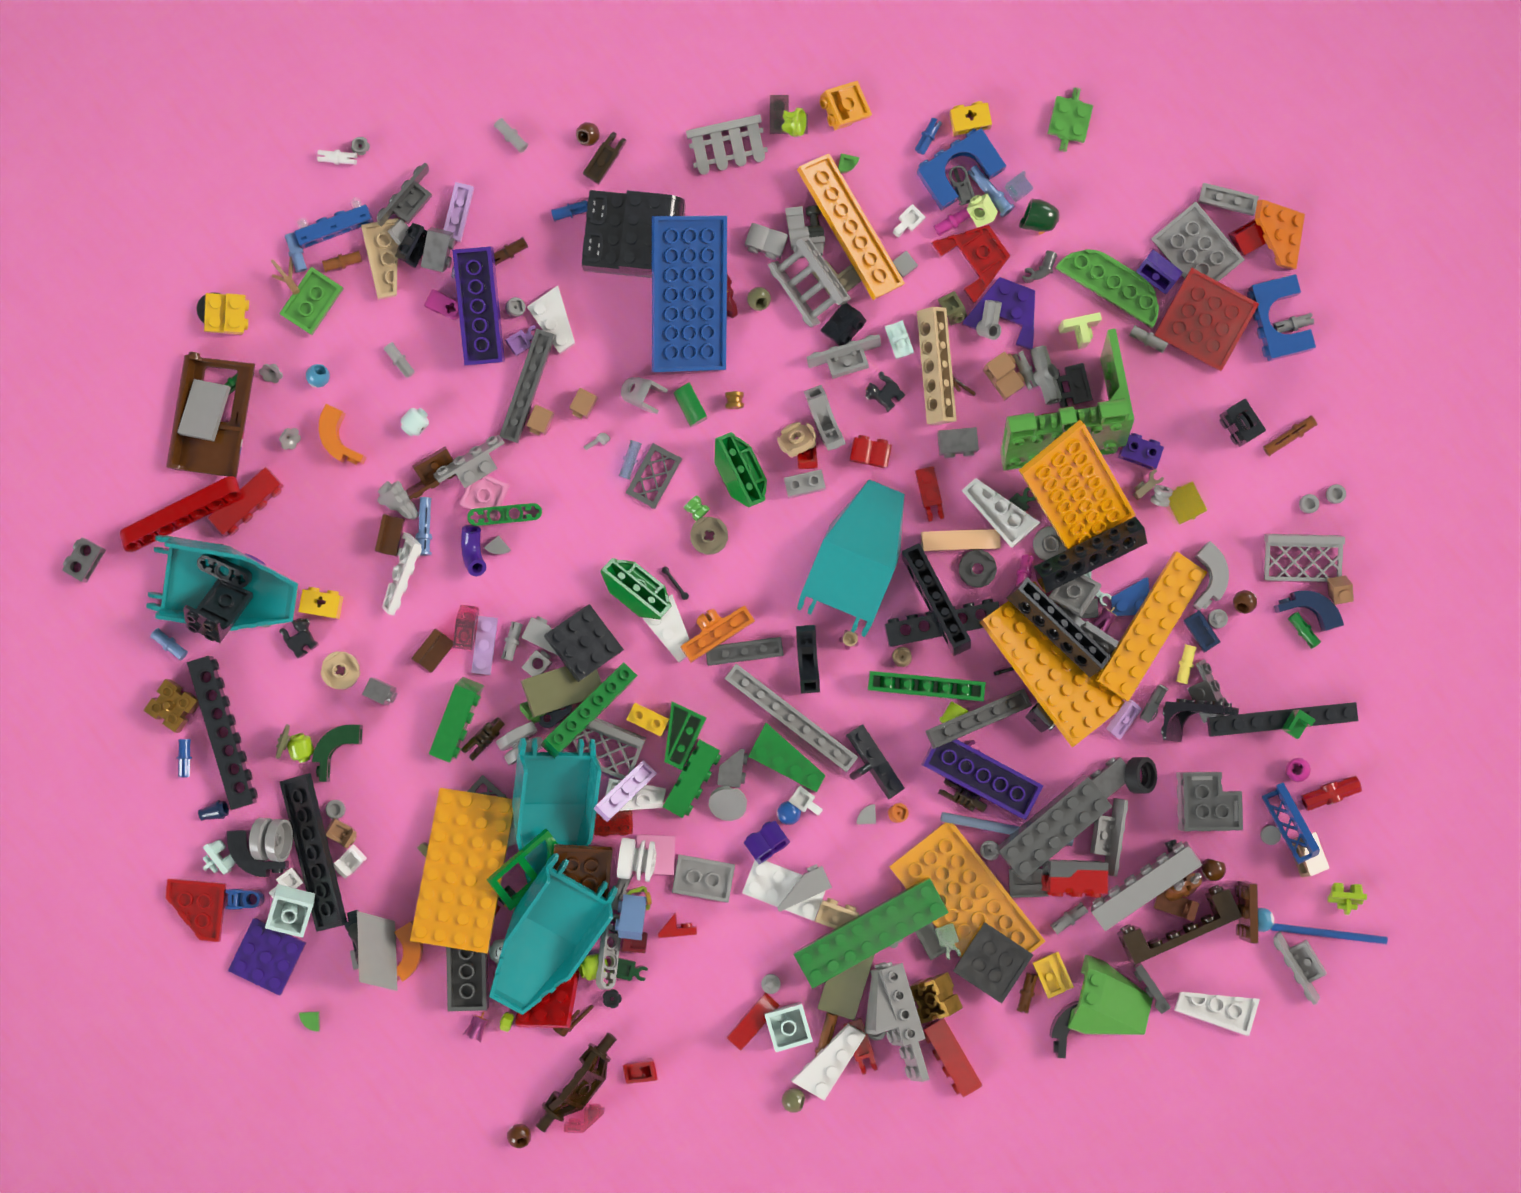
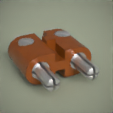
M1200 873L1187 875L1165 891V897L1169 901H1176L1183 896L1186 897L1193 894L1202 883V875Z

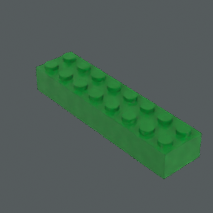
M927 877L793 952V955L813 989L949 912L931 879Z

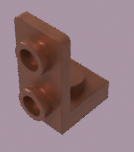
M1164 891L1156 897L1154 908L1194 921L1200 903L1183 897L1176 901H1169L1165 897Z

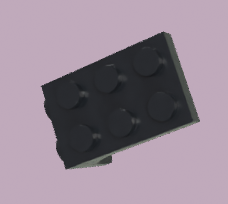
M218 578L196 609L188 605L183 608L186 627L193 633L204 635L210 641L221 643L252 600L253 593Z
M1178 698L1176 702L1166 701L1163 708L1164 725L1161 728L1163 740L1181 742L1184 724L1194 714L1208 713L1238 716L1239 708L1232 707V703L1219 701L1209 702Z

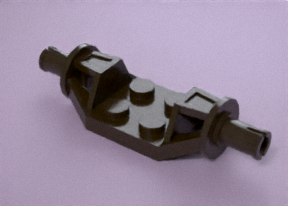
M607 1032L598 1046L589 1043V1048L579 1058L583 1066L575 1073L571 1082L563 1088L562 1093L554 1090L547 1102H543L542 1107L546 1112L536 1123L538 1129L545 1133L555 1119L563 1122L564 1116L583 1110L606 1080L607 1064L611 1060L607 1052L617 1041L615 1036ZM598 1057H600L599 1063H598V1068H597V1067H595V1065H596V1062H597V1060H598Z

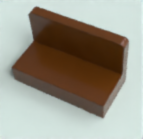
M387 514L382 515L375 547L376 552L397 557L405 519Z
M435 628L411 659L432 673L455 645V642Z

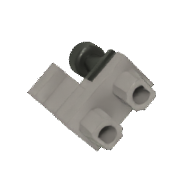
M818 205L805 208L806 215L810 216V226L804 225L802 206L785 208L791 250L795 253L798 250L795 242L800 238L808 236L822 256L825 236L824 229L820 226L818 215L821 214Z

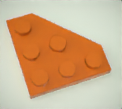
M1263 199L1257 200L1255 221L1264 232L1263 237L1268 248L1272 249L1276 256L1274 260L1277 266L1290 270L1297 269L1305 214Z

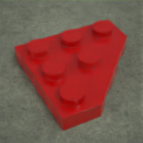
M168 878L165 898L177 910L184 922L190 926L197 938L201 941L221 942L227 884Z
M576 970L571 979L556 987L555 991L548 993L542 998V1001L523 1015L517 1012L515 1025L517 1027L570 1028L579 971Z

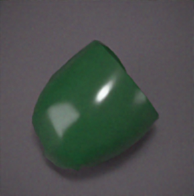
M1032 198L1028 203L1024 217L1020 220L1019 227L1038 231L1039 235L1052 231L1059 222V210L1047 201Z

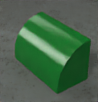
M690 382L673 393L690 427L708 419Z

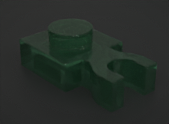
M953 923L935 928L940 947H946L945 955L947 960L951 959L949 953L952 950L956 951L957 956H961L960 950L955 946L959 939Z

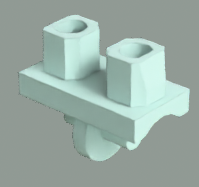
M903 320L885 326L896 359L914 353Z
M221 839L208 843L203 847L208 854L202 858L206 862L203 869L206 871L210 868L213 873H216L219 868L223 875L232 871L231 868L236 863L230 854L224 859L220 855V852L226 848Z

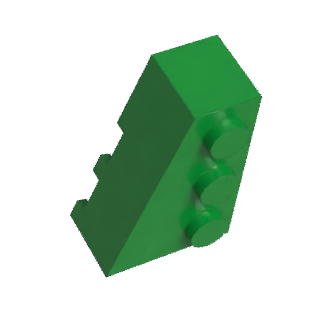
M673 701L671 702L664 762L683 770L707 717Z

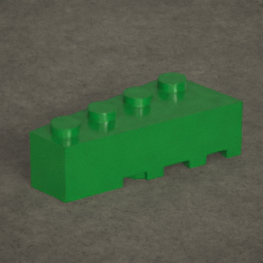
M462 677L455 684L429 755L448 763L454 758H458L461 751L459 745L466 738L468 732L466 728L473 720V712L480 702V695L484 685Z
M765 723L748 757L817 792L826 775L769 724Z

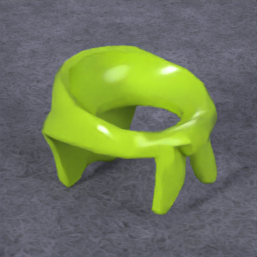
M799 107L793 112L784 110L783 118L785 122L782 124V130L793 137L804 135L806 128L805 111Z

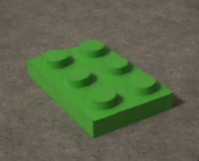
M310 267L298 285L300 292L296 295H291L279 314L310 335H313L344 288L313 267Z

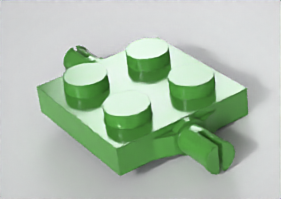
M1073 88L1071 98L1056 96L1047 134L1061 139L1059 151L1067 152L1069 141L1085 142L1093 105L1079 100L1080 88Z

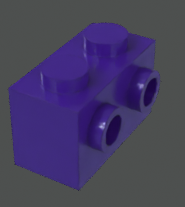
M1154 249L1136 270L1139 275L1165 295L1183 274L1180 269Z
M1131 433L1126 446L1121 447L1118 458L1155 470L1158 467L1164 446H1161L1160 442L1149 439L1147 441L1142 439L1141 435Z

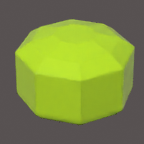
M509 1012L503 1014L500 1020V1030L510 1031L514 1014Z

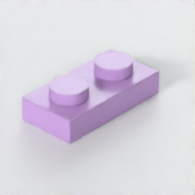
M1131 699L1125 701L1106 729L1120 740L1142 708Z

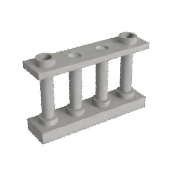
M807 236L795 242L798 250L781 264L778 261L771 262L768 266L772 276L780 282L802 314L803 321L811 328L820 324L817 317L834 303L838 304V306L845 304L851 298ZM804 256L809 262V266L790 279L785 270ZM812 272H816L820 278L819 282L801 295L796 285ZM824 287L827 288L830 297L812 311L806 301Z

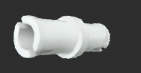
M320 149L317 153L318 155H325V157L317 156L318 162H331L335 165H340V163L357 164V160L349 159L357 158V153Z

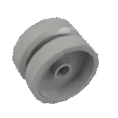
M533 722L509 731L496 741L501 751L513 748L504 756L508 766L517 763L518 745L521 738L526 739L525 752H531L532 739L529 740V738L538 731ZM534 737L538 740L537 752L543 748L541 746L543 742L542 737Z
M261 817L256 819L249 836L251 856L256 860L285 861L290 854L293 842V830L290 822L284 819L273 820Z

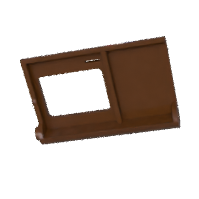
M189 352L188 355H184L166 468L226 477L234 476L237 478L254 376V363L202 358L200 353ZM208 367L237 370L238 372L231 419L229 422H220L215 441L177 433L194 379L204 381L205 370Z

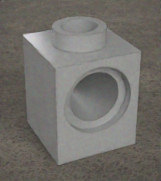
M535 650L522 666V669L532 677L542 674L552 664L549 660L551 656L543 650L541 652ZM537 658H541L543 661V666L540 669H535L533 666V662Z

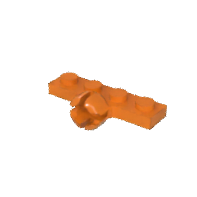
M745 605L724 618L720 617L715 609H709L705 615L702 613L697 618L696 623L701 629V633L680 646L690 663L755 622Z

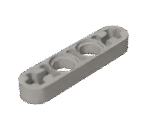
M613 914L612 922L616 924V919H620V916ZM610 923L602 933L600 940L596 985L601 990L612 989L616 983L621 938H618V931ZM609 937H611L614 941V944L611 948L607 945V939ZM607 956L611 958L612 963L610 967L605 965V958ZM604 978L608 980V984H606V982H603Z

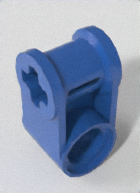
M226 889L228 900L225 909L256 908L264 902V895L259 890ZM251 894L256 895V897H257V902H256V904H252V903H251V901H250V896H251Z

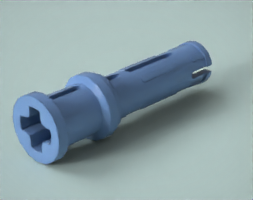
M977 165L973 166L971 171H968V175L971 176L985 194L989 195L994 206L1001 213L1000 216L1002 218L1014 209L1015 206L1008 202L1003 192L998 191Z
M419 497V527L415 539L422 545L420 556H431L430 540H432V534H430L432 498Z

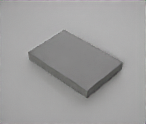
M194 379L177 433L215 441L231 388L228 385Z
M678 854L672 893L729 903L735 864Z

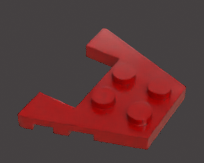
M989 225L931 242L940 257L958 247L976 272L979 279L964 288L965 293L973 304L976 303L1010 258V254Z

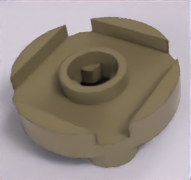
M702 517L692 526L690 532L691 543L700 553L705 555L717 554L727 544V527L718 518ZM706 531L714 532V539L712 541L704 539Z

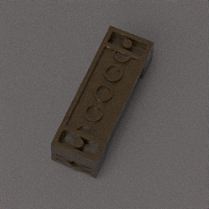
M1219 885L1209 888V892L1205 893V897L1214 915H1205L1197 923H1187L1182 926L1183 929L1180 931H1169L1165 933L1166 937L1162 939L1157 937L1146 942L1139 927L1131 926V924L1121 927V931L1117 935L1129 962L1136 965L1242 918L1230 889Z

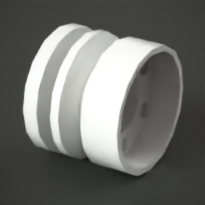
M622 838L617 878L630 879L632 872L636 871L637 880L640 881L642 872H645V881L650 882L656 864L655 842L650 841L649 850L645 849V840H642L640 848H636L635 839Z

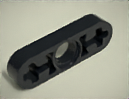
M205 553L197 560V566L201 571L239 588L246 587L252 581V574L249 570L216 555ZM208 559L210 565L207 566L204 560ZM221 566H226L228 568V575H225L221 572ZM241 574L243 575V579H244L243 582L241 581V577H240Z

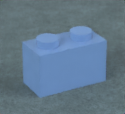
M623 894V901L618 903V913H621L620 919H616L615 924L618 938L642 940L646 897Z

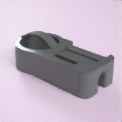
M960 165L954 166L949 171L948 178L952 187H956L955 191L959 196L958 200L959 202L961 201L959 205L963 206L970 203V199L975 194L966 168ZM957 168L963 170L965 173V179L963 181H961L959 177ZM952 171H954L957 182L952 178Z
M1161 684L1156 686L1140 715V719L1149 723L1156 718L1158 707L1168 688Z

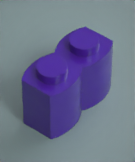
M776 821L765 823L759 832L751 833L744 841L745 846L758 864L767 861L790 843Z

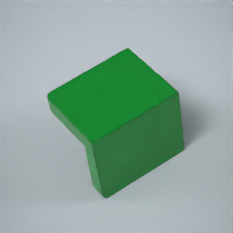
M1300 709L1293 710L1281 730L1295 739H1299L1306 727L1313 726L1315 719Z

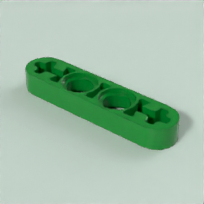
M536 503L475 508L469 511L467 520L473 526L533 521L541 517L542 508ZM531 506H534L539 511L535 514V517H532V514H525L526 519H522L523 511L521 507H525V511L531 510ZM516 508L519 510L520 515L517 519L510 518V509ZM483 510H487L486 517L488 522H484L485 518L478 519V523H475L470 518L474 515V512H477L478 515H484ZM492 510L500 512L501 516L498 521L491 520L490 512Z

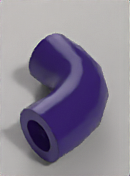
M465 525L462 527L461 533L463 561L470 575L481 576L487 568L481 554V528Z

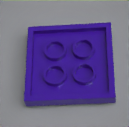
M253 918L228 971L281 996L307 942L290 934L266 929L265 922Z

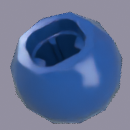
M785 801L779 805L777 816L781 823L793 825L799 821L801 810L789 801Z

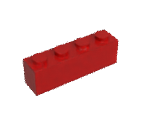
M265 467L240 489L242 494L240 499L215 511L208 519L222 535L232 536L239 530V525L243 522L247 523L253 518L252 514L255 511H260L266 507L267 501L271 497H277L282 492L281 488L284 485L269 468Z
M944 1018L936 1019L924 1026L925 1040L927 1044L932 1043L935 1049L932 1052L937 1061L942 1060L944 1064L942 1070L946 1077L951 1076L953 1079L952 1087L956 1094L961 1093L964 1098L983 1087Z

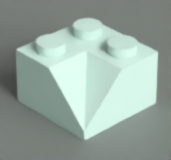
M277 884L265 928L303 938L313 908L315 893Z
M802 1002L790 1004L765 1014L775 1053L813 1042Z

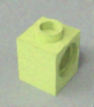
M988 194L972 197L967 207V211L977 228L993 222L998 213Z

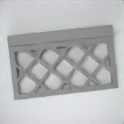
M1264 534V580L1327 582V578H1333L1328 577L1325 573L1331 565L1337 569V577L1342 576L1344 536ZM1270 546H1278L1283 552L1274 559L1270 555ZM1292 547H1298L1301 551L1295 559L1287 553ZM1316 547L1321 553L1312 560L1306 552L1310 548ZM1331 547L1338 548V555L1333 560L1326 554ZM1285 554L1292 562L1283 569L1277 561ZM1303 555L1311 561L1304 569L1296 563ZM1324 555L1330 563L1321 569L1315 562ZM1274 564L1282 570L1277 576H1269V568ZM1293 564L1301 571L1295 577H1291L1286 572ZM1314 564L1320 572L1315 577H1310L1305 571Z
M596 718L586 727L590 731L584 729V733L578 735L573 740L574 745L577 749V738L586 736L589 743L590 738L588 734L594 731L599 733L602 740L595 744L603 743L607 753L600 756L596 754L601 771L623 780L626 775L619 773L617 766L626 762L629 774L635 768L646 737ZM610 739L617 740L619 748L610 751L606 741ZM589 746L584 747L583 751L589 749ZM632 746L637 748L635 756L627 758L624 748ZM621 750L625 760L615 764L611 754ZM609 755L612 765L609 767L602 766L599 759Z

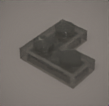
M770 95V134H788L782 130V124L785 122L783 118L784 110L789 112V95ZM806 114L804 134H808V114Z

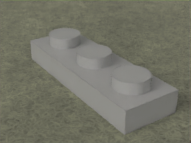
M1203 183L1198 203L1254 216L1259 196Z

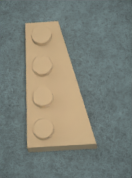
M399 218L387 220L382 227L378 225V222L361 225L378 300L397 296L398 258L395 255L398 245L387 231Z

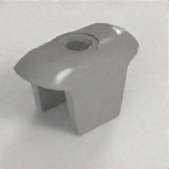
M631 377L622 385L621 397L625 402L642 410L658 414L659 410L643 401L649 388L663 393H667L668 389L652 380ZM635 384L633 391L630 393L631 387Z

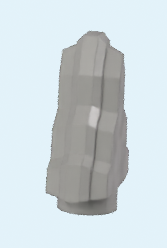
M386 481L377 491L380 494L377 499L379 504L399 512L407 519L414 520L419 516L415 504L408 498L407 492L399 481L393 484Z

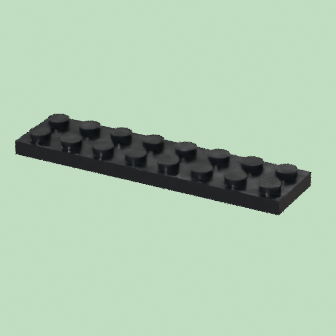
M311 773L280 781L288 819L293 830V839L307 892L315 893L311 912L316 932L343 926L347 922L346 913Z

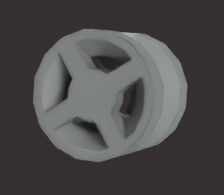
M1155 485V493L1150 501L1155 505L1168 507L1170 503L1169 497L1172 496L1173 490L1163 485Z

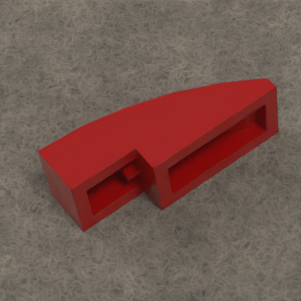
M765 992L726 1038L742 1051L766 1023L765 1014L778 1009L780 1005Z

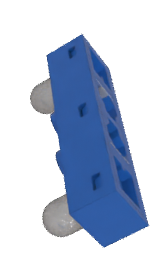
M353 197L350 200L352 210L347 212H336L333 217L328 219L327 217L320 218L312 225H309L306 218H298L297 226L299 230L294 232L299 245L305 249L361 228L363 224L374 223L369 208L366 204H362L360 198Z

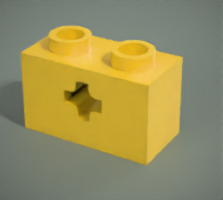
M977 101L972 103L971 106L966 107L964 105H957L950 110L949 116L953 136L967 134L973 129H976V131L981 128L982 130H989L992 127L988 102ZM968 114L974 117L972 121H970V118H967Z
M308 587V590L302 589L298 612L340 619L344 597L340 596L338 591L327 590V593H322L320 588ZM318 600L326 601L325 605L322 604L320 606V604H317Z
M634 703L626 719L662 737L669 723L668 718L637 703Z

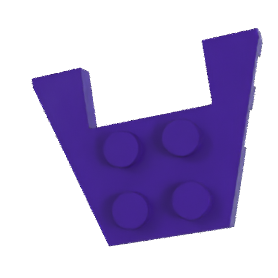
M999 277L965 318L962 325L976 330L977 324L983 317L985 300L1002 302L999 318L1022 326L1015 345L1031 351L1034 339L1035 290Z

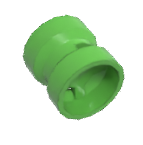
M698 495L693 497L683 507L687 512L693 513L692 518L695 521L702 518L710 510L707 505H702L701 498Z

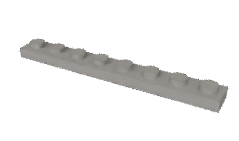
M735 664L724 678L845 772L857 760L858 756L738 664Z

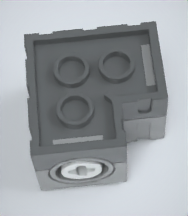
M1176 772L1178 780V830L1243 831L1242 791H1223L1221 785L1222 772Z

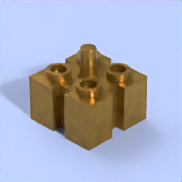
M165 679L156 691L160 694L159 697L151 698L143 711L154 719L161 720L163 718L164 722L162 724L175 733H180L189 721L185 718L188 713L193 714L198 708L199 702L197 697L190 692L182 693L183 687L171 679Z
M949 972L936 975L933 978L922 979L910 986L914 1002L916 1001L919 1007L917 1012L921 1024L937 1018L941 1019L951 1016L963 1009L958 994H953L954 985Z

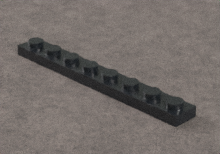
M1357 703L1238 714V716L1208 717L1209 737L1280 730L1283 728L1291 712L1298 709L1315 719L1313 726L1359 721Z

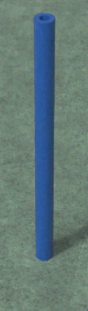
M1274 923L1271 931L1387 944L1388 937L1278 923Z

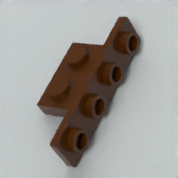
M446 446L412 465L421 481L406 490L410 500L422 496L426 490L436 488L440 484L433 474L438 468L447 466L454 460ZM456 473L447 479L453 478L456 475Z

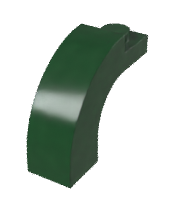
M342 725L330 730L320 739L312 757V762H320V766L316 768V777L319 778V782H330L331 758L337 748L345 744H362L363 725Z

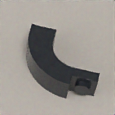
M815 625L796 626L801 694L820 692L816 628Z
M250 830L227 831V845L234 862L245 872L258 877H269L270 869H272V873H283V869L289 868V860L277 862L254 859L249 850Z
M1078 1001L1065 1006L1052 1022L1049 1036L1057 1038V1041H1053V1053H1056L1057 1058L1066 1059L1067 1036L1070 1031L1068 1024L1071 1011L1078 1006Z

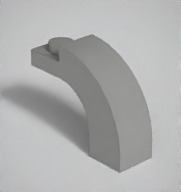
M822 385L804 391L816 428L827 450L837 449L845 445L844 437L836 423Z
M1211 541L1207 542L1194 556L1206 567L1209 574V583L1206 590L1192 605L1196 610H1201L1202 608L1205 610L1212 603L1211 598L1219 601L1228 586L1229 569L1227 561L1222 552Z

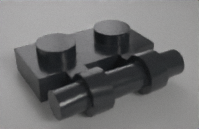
M1084 363L1065 367L1066 375L1060 376L1059 373V377L1056 379L1062 396L1059 402L1060 408L1068 407L1066 399L1072 398L1073 405L1092 401L1093 398ZM1067 381L1070 392L1065 393L1062 383Z

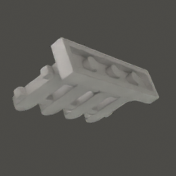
M761 115L687 130V140H692L689 148L694 149L696 163H693L694 168L698 167L699 173L705 175L710 170L709 165L715 163L717 168L723 171L727 169L728 161L735 159L736 165L740 167L746 164V157L753 155L756 162H762L768 149L767 147L763 148L760 133H764L763 128L758 126V124L762 123ZM747 127L748 131L740 132V128ZM729 131V135L722 136L721 132ZM710 135L711 139L703 140V136ZM749 136L752 150L745 152L742 137ZM730 140L733 154L726 156L723 141ZM712 144L715 158L708 160L705 145Z

